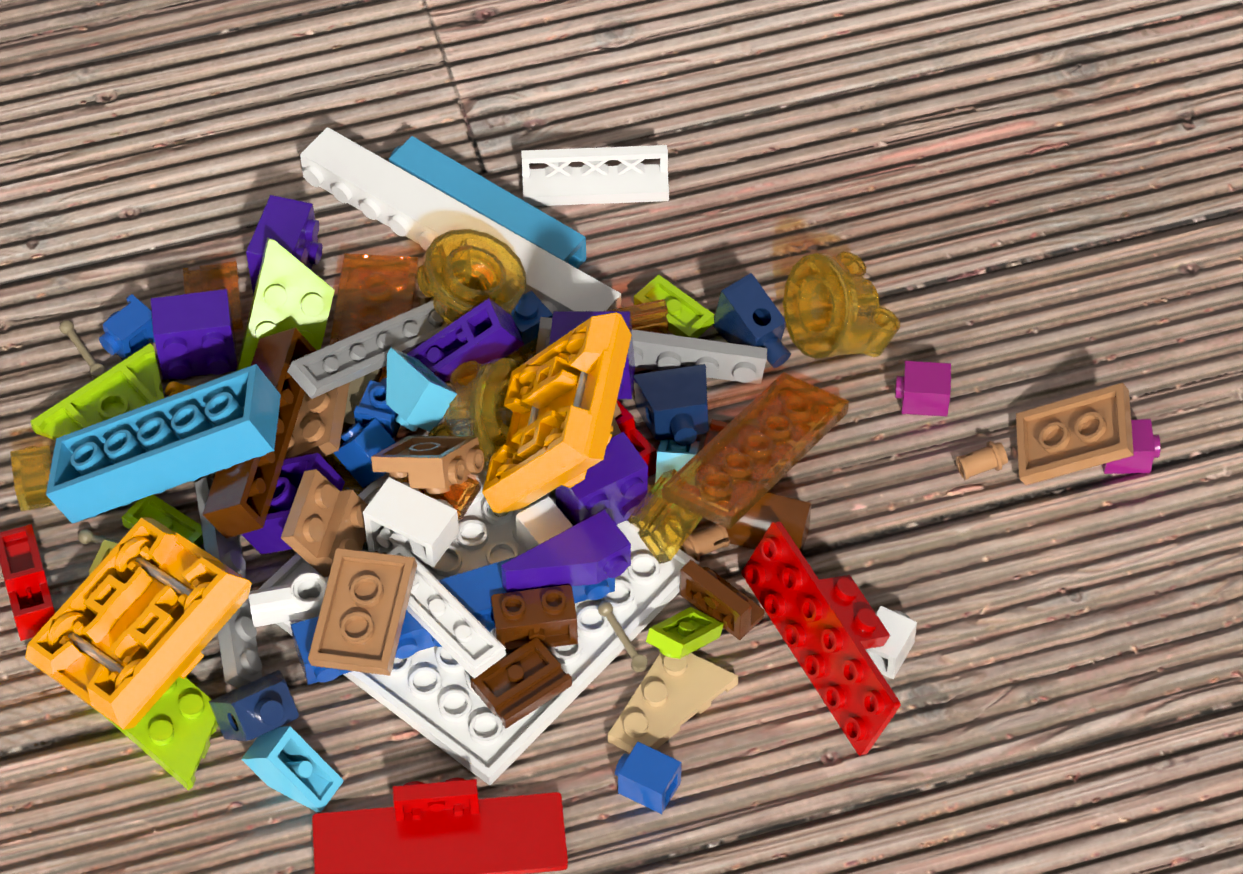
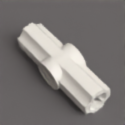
M304 573L294 579L292 584L250 591L249 603L254 627L297 619L304 621L319 616L329 577L323 578L316 573ZM309 597H317L316 599H313V600H305L306 598H309Z

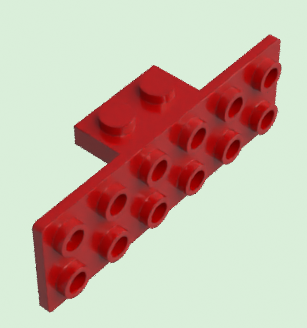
M780 521L772 522L743 568L742 576L857 754H868L901 706L899 699L865 650L884 646L891 635L850 575L818 579Z
M456 777L450 778L445 782L426 784L420 781L405 783L403 786H393L394 807L316 813L312 816L315 874H528L561 871L568 868L562 796L559 792L478 799L477 779L466 780Z

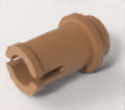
M989 441L986 443V447L957 456L955 461L961 477L967 480L972 476L994 468L997 471L1002 470V466L1008 463V457L1001 442L993 443Z
M716 523L714 526L692 535L688 532L682 534L681 539L677 540L676 546L696 561H699L700 556L722 547L725 548L729 546L730 542L728 539L723 540L729 537L725 527L721 523Z

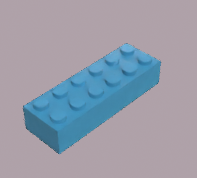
M257 364L56 438L46 495L73 524L117 507L126 506L153 494L162 493L175 486L195 481L200 477L222 469H228L247 460L264 456L275 450L281 394Z

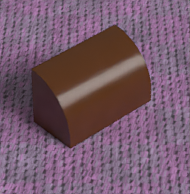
M735 485L725 522V529L729 537L724 538V540L728 539L730 544L755 550L771 523L780 521L802 553L810 526L811 503Z

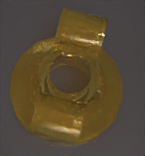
M471 229L450 230L436 237L426 250L423 257V265H420L417 271V281L421 292L428 298L434 297L433 304L436 312L449 324L488 298L511 315L512 310H514L526 290V272L520 258L506 243L488 233Z
M845 251L840 252L836 256L827 253H814L803 256L792 267L785 283L783 298L784 318L792 342L804 355L814 359H825L848 354H865L870 357H878L884 352L900 329V321L897 316L890 310L880 306L875 286L870 280L863 278L866 273V266L857 255Z
M496 358L485 364L468 361L459 365L453 371L450 378L451 385L457 395L449 403L450 407L444 414V422L435 426L428 436L478 437L479 447L484 455V466H489L491 456L507 440L513 411L504 406L511 373L521 364L516 359Z

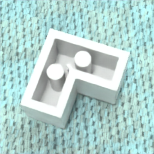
M390 477L363 511L368 552L389 553L402 544L416 559L432 567L437 564L459 533L458 513L451 504L442 499L435 500L421 493L417 488H410L409 483H400Z

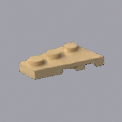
M660 653L609 731L608 742L631 753L637 742L655 750L680 731L681 725L696 713H703L711 706V701L724 691L729 692L738 685V675L692 653L681 659L670 658Z

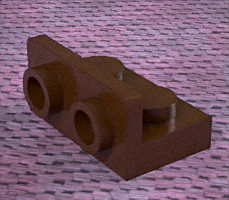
M690 560L680 569V595L704 614L724 623L723 628L738 640H741L764 618L765 611L762 607L710 568H702L693 560Z
M570 585L492 595L495 638L506 648V653L514 652L536 637L546 648L578 644L577 615L573 591Z

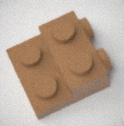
M407 436L371 456L373 472H388L391 478L409 476L410 488L426 489L428 494H440L448 492L453 484H462L471 473H480L484 466V455L480 450L479 439L476 436Z
M317 469L304 471L281 539L324 578L329 577L336 548L362 551L364 542L367 541L363 511L368 504L353 490L339 491Z

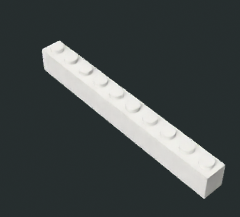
M328 127L300 154L303 178L314 187H321L333 194L338 201L348 203L361 210L369 219L378 220L387 225L397 235L408 237L418 243L425 251L435 253L446 259L458 270H462L466 264L472 261L483 260L490 263L499 276V290L508 295L512 301L532 290L552 314L553 311H622L621 293ZM479 269L471 271L470 274L489 287V280L483 271Z

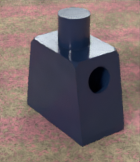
M750 273L721 291L714 324L712 325L728 343L767 348V361L773 368L784 364L791 356L789 350L781 342L786 321L755 276Z
M705 364L634 375L636 408L654 439L660 441L674 438L678 445L688 446L695 442L697 435L705 434L709 431Z
M280 670L208 701L223 738L227 740L249 741L300 717ZM231 714L234 716V718H235L236 721H237V724H236V725H235L234 722H233V719H232Z

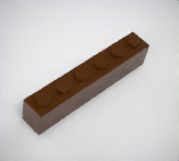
M296 327L259 339L251 366L257 364L281 394L275 450L264 456L256 457L216 472L202 515L225 538L264 527L305 391L287 371L292 361L317 351Z

